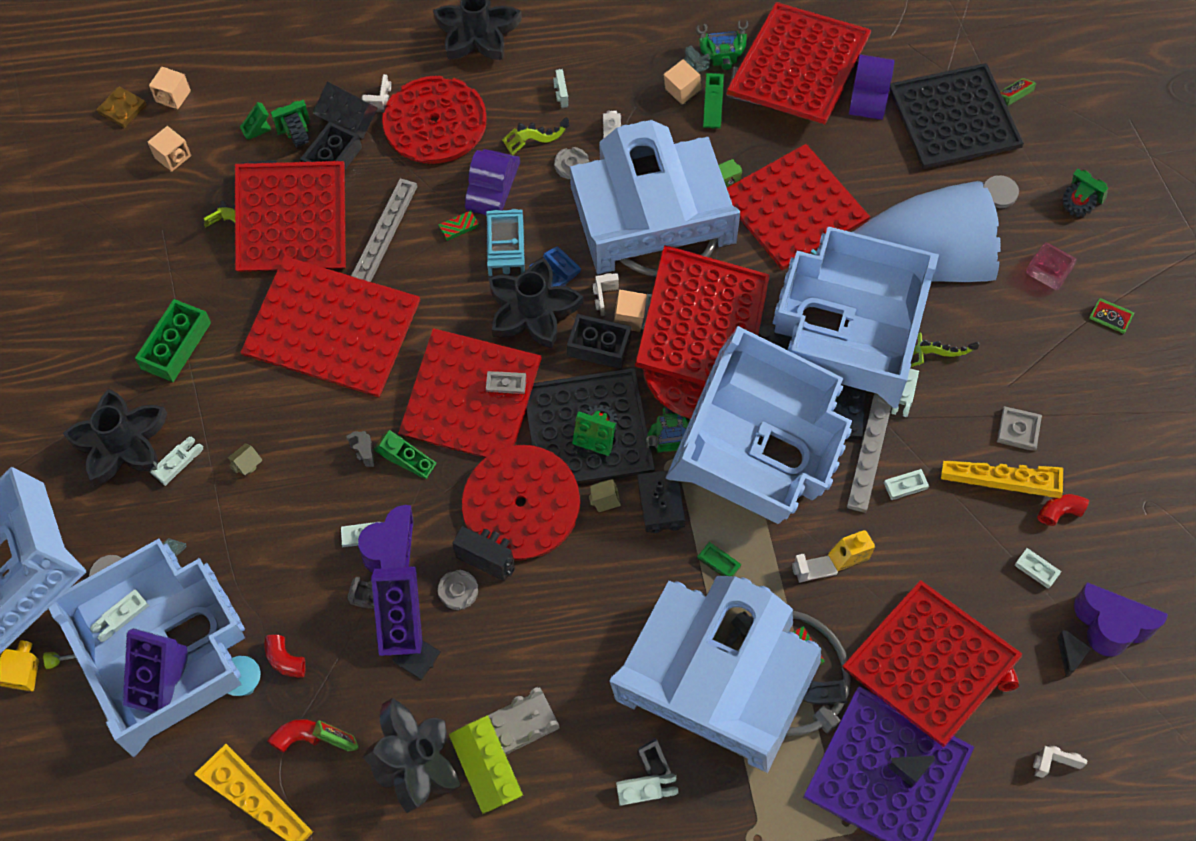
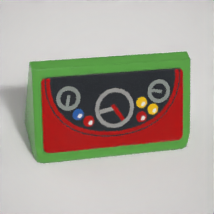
M1022 78L1000 91L1006 106L1033 92L1036 83Z
M1099 298L1089 319L1125 334L1134 312Z
M317 721L313 736L346 751L358 749V744L353 735L322 721Z

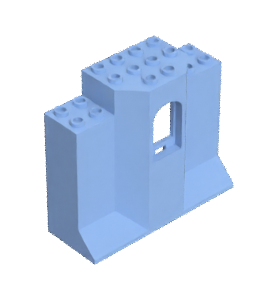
M652 120L641 121L617 127L601 140L600 160L570 166L571 189L597 274L615 271L616 260L661 251L664 245L674 248L718 238L719 247L737 243L740 211L732 205L709 137L674 144L668 127ZM655 155L660 171L636 176L632 159Z
M828 227L826 234L822 233L816 255L797 251L795 258L791 257L789 270L784 280V287L781 289L780 300L774 313L773 324L776 325L775 333L792 337L788 351L842 377L841 384L877 393L889 405L897 409L908 379L910 363L939 254ZM816 307L843 314L839 331L806 323L805 316L802 315L804 309ZM846 319L849 320L848 327H844Z
M738 326L717 355L666 475V479L693 482L777 524L784 519L787 520L791 513L794 514L798 507L796 502L798 496L802 495L814 500L818 495L821 496L825 489L828 490L833 482V479H831L832 473H835L839 466L838 457L843 454L845 450L844 441L848 439L852 431L850 428L852 421L833 412L837 404L835 398L840 395L843 388L841 385L843 378ZM760 435L764 437L761 445L757 444ZM769 435L798 448L802 455L800 466L790 468L763 455L762 453Z
M13 467L9 468L0 477V545L7 539L12 558L0 568V654L86 573L83 566L64 548L44 483ZM9 569V572L3 577L2 574Z
M160 539L153 541L70 587L49 607L53 618L60 624L108 719L106 723L115 741L133 757L140 752L151 737L242 685L238 679L241 677V674L227 651V648L245 639L242 632L245 628L208 563L203 565L199 558L182 568L167 543L163 545ZM136 589L148 603L149 607L116 633L114 632L113 636L108 638V640L100 642L97 637L110 625L107 623L103 629L93 633L90 630L93 623ZM197 615L206 616L210 622V632L204 638L187 647V664L181 679L175 685L171 703L153 714L123 706L127 632L135 628L167 637L166 632Z
M716 576L705 597L702 592L689 590L680 582L668 581L624 666L611 677L610 684L617 702L634 710L636 706L648 710L748 758L749 765L768 773L821 662V648L815 642L810 640L806 642L799 639V636L795 633L789 632L793 625V609L765 586L758 587L743 577L740 579L735 576ZM733 607H740L749 611L754 618L753 624L739 652L712 640L726 612Z

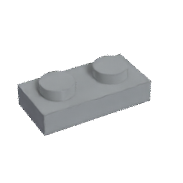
M488 371L486 391L525 394L527 375L526 373Z

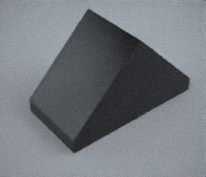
M1065 630L1061 631L1057 640L1065 676L1070 677L1091 648Z
M656 738L637 748V758L647 776L671 774Z
M934 755L895 757L889 760L888 768L913 788L934 762L935 757Z

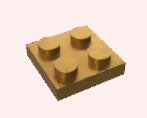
M119 86L97 108V111L100 115L125 128L147 104L145 100Z

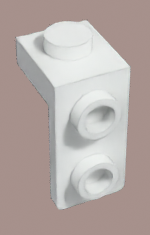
M383 75L380 96L363 95L362 97L363 100L378 107L376 112H385V107L389 100L388 92L391 91V81H388L387 75Z
M607 111V114H603L605 138L614 129L621 127V113Z
M618 273L596 276L593 292L594 295L597 294L598 299H595L596 310H600L601 316H604L602 291L619 289Z
M800 554L796 555L795 561L792 563L793 572L797 575L799 583L837 575L838 573L829 556L806 560L805 555Z
M1045 746L1040 751V755L1036 756L1033 767L1036 768L1035 776L1044 778L1049 773L1051 760L1082 769L1087 764V760L1077 753L1068 754L1062 752L1058 747Z

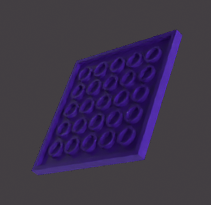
M858 686L803 798L881 841H932L974 746L953 736L946 746L942 747L881 698ZM933 755L935 757L934 762L913 788L888 768L889 760L895 757Z

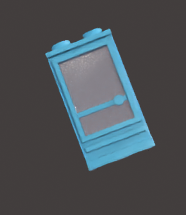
M523 210L487 211V267L489 276H492V268L502 267L504 274L510 273V267H521V274L525 272Z

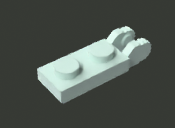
M910 369L899 404L905 405L903 417H908L913 402L919 374L918 370ZM892 407V412H891V414H895V415H896V412L898 411V408L895 409V408Z
M188 437L158 463V470H151L150 473L166 486L193 458L201 453L203 446L196 444L187 452L186 450L190 449L195 443L194 438Z
M135 589L101 615L102 617L93 623L90 630L96 633L108 623L110 626L97 637L100 642H104L113 636L114 632L116 633L149 607V605Z
M652 775L616 782L619 804L625 805L662 798V796L676 795L678 793L677 787L661 789L660 783L666 784L676 781V775Z

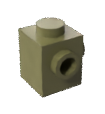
M247 443L228 457L231 462L229 466L232 470L243 475L255 471L256 466L263 461L254 448Z
M613 479L590 486L591 494L589 495V500L592 506L595 505L598 512L621 506L619 490Z

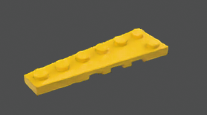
M943 461L941 479L1055 498H1061L1063 493L1062 467L1038 466V469H1029L1027 465L1011 468L1007 467V464H999V466L993 467L987 463Z
M227 744L195 773L201 781L284 840L305 841L313 833Z

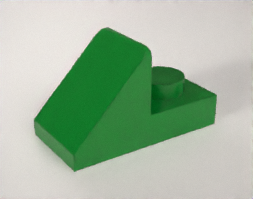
M256 102L240 126L245 138L248 140L271 130L266 121L269 114L262 103Z

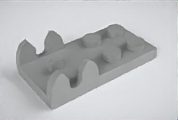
M534 688L530 695L525 698L517 696L510 705L488 715L505 755L560 729L541 688Z

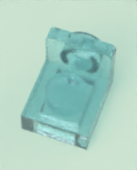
M692 45L686 48L685 60L694 70L699 72L710 66L709 54L700 57L699 52L695 51Z

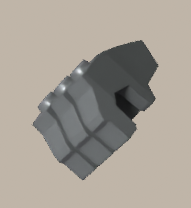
M364 430L362 432L354 431L347 435L350 447L355 451H359L356 453L357 459H362L366 467H374L373 444L369 434H366Z
M355 577L352 580V586L350 587L347 599L352 605L374 609L372 581L365 582L361 581L359 577Z

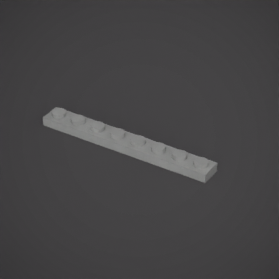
M399 179L352 274L353 277L371 282L417 189V183Z
M874 393L847 504L848 509L866 513L891 410V405L877 393Z

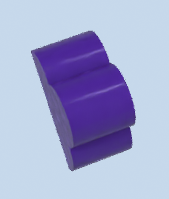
M859 55L849 109L850 115L883 120L895 60Z
M487 149L475 152L469 170V186L465 200L466 211L471 210L474 213L487 215V211L503 210L520 164L518 156Z
M401 505L392 509L388 513L385 523H372L366 526L360 533L358 545L362 561L370 572L373 573L374 569L409 567L413 531L411 505Z
M1088 582L1078 593L1074 602L1076 615L1083 623L1089 625L1087 639L1090 646L1097 653L1108 657L1120 655L1131 643H1142L1149 640L1165 623L1168 616L1164 612Z
M135 628L130 629L126 635L123 706L153 714L170 704L175 685L181 679L187 664V647L178 644L175 639Z

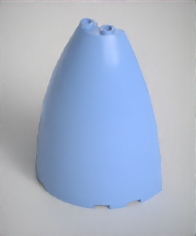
M980 181L948 186L916 195L883 211L852 232L939 254L931 281L978 282L994 281L997 278L1000 264L997 261V252H1000V237H996L997 226H999L998 217L992 196L988 188H983V183Z

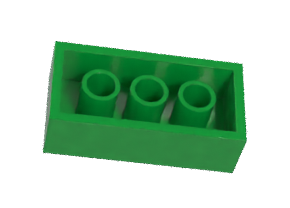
M173 299L135 357L140 369L174 382L211 324L206 311Z

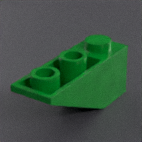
M706 73L703 128L721 129L724 74Z
M388 430L381 436L373 449L390 462L425 479L428 478L436 465L435 461L391 430Z

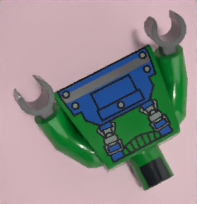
M740 21L738 22L740 33L738 31L708 33L706 37L704 33L707 31V26L703 24V32L697 26L696 33L700 35L701 53L711 60L713 65H721L723 70L731 69L732 64L737 62V57H740L746 48L747 34H745V30L748 27V22L746 21V27L744 28L740 26Z
M667 407L663 408L664 416L657 417V423L652 424L647 434L646 448H649L651 445L655 446L657 453L678 450L690 419L675 414V412Z

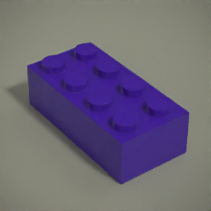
M416 567L374 569L371 579L379 656L421 653L422 631Z

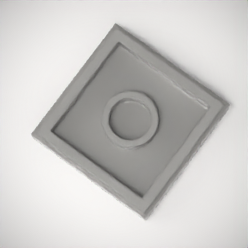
M1004 406L997 443L1035 451L1037 449L1042 415Z

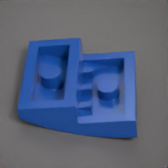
M558 246L544 253L543 258L546 259L552 269L553 286H564L581 272V268Z

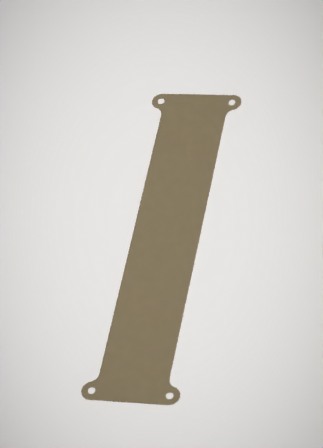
M673 459L665 463L664 471L669 470ZM680 481L683 486L698 555L708 542H711L742 564L741 568L734 575L735 577L740 579L743 577L758 587L765 586L769 588L772 593L787 604L766 518L693 482ZM699 560L706 593L708 594L716 576L721 575ZM733 607L726 612L716 631V634L724 637L723 645L735 628L731 621L744 611L749 616H752L749 611L740 607ZM792 625V627H791V629H790L789 632H793V631H794L793 625ZM741 634L732 646V649L738 652L745 640ZM802 700L790 727L805 726L815 722L812 718L815 715L813 705ZM819 729L808 734L785 736L768 773L749 765L748 758L744 757L757 814V823L747 832L746 841H754L755 835H760L762 841H817L852 834L856 831V826L852 824L848 827L843 826V819L803 798L824 756Z

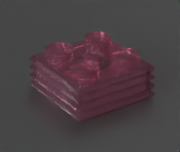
M1045 242L1028 265L1026 273L1058 290L1074 268L1077 259Z

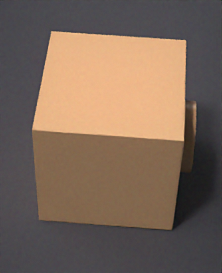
M684 59L664 74L665 89L681 104H684L702 90L700 74Z
M161 67L149 85L156 102L175 109H179L191 91L185 74L165 67Z
M168 126L148 141L154 158L171 172L191 156L186 141Z
M619 290L613 322L631 326L632 331L640 332L644 320L647 294Z

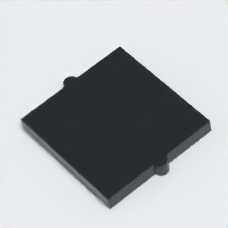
M422 640L421 653L398 654L393 658L392 662L422 680L429 669L434 667L433 663L441 651Z

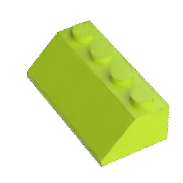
M488 715L449 734L482 814L523 796Z

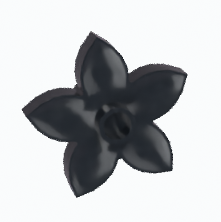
M460 0V6L447 5L433 10L437 25L448 33L445 40L447 59L464 57L473 51L474 48H477L481 54L488 58L503 60L505 49L502 34L515 29L522 20L520 10L509 6L491 8L490 0Z
M545 258L533 263L526 272L517 278L508 275L488 278L491 294L495 301L502 306L493 318V337H512L527 328L534 341L542 346L552 348L558 333L556 318L571 315L583 304V296L576 290L565 286H553L552 269Z
M107 389L90 420L72 425L63 434L74 448L81 452L89 453L86 460V471L90 481L96 486L111 479L124 462L130 468L138 471L158 470L156 452L147 439L160 431L168 413L164 407L157 405H144L130 411L124 399L118 393Z
M391 698L383 703L380 711V725L385 737L367 748L363 756L364 760L371 766L375 780L383 787H395L399 803L406 814L422 805L430 792L445 794L459 788L461 785L453 766L444 756L439 754V751L446 742L447 730L445 720L429 718L417 725L412 713L399 701Z

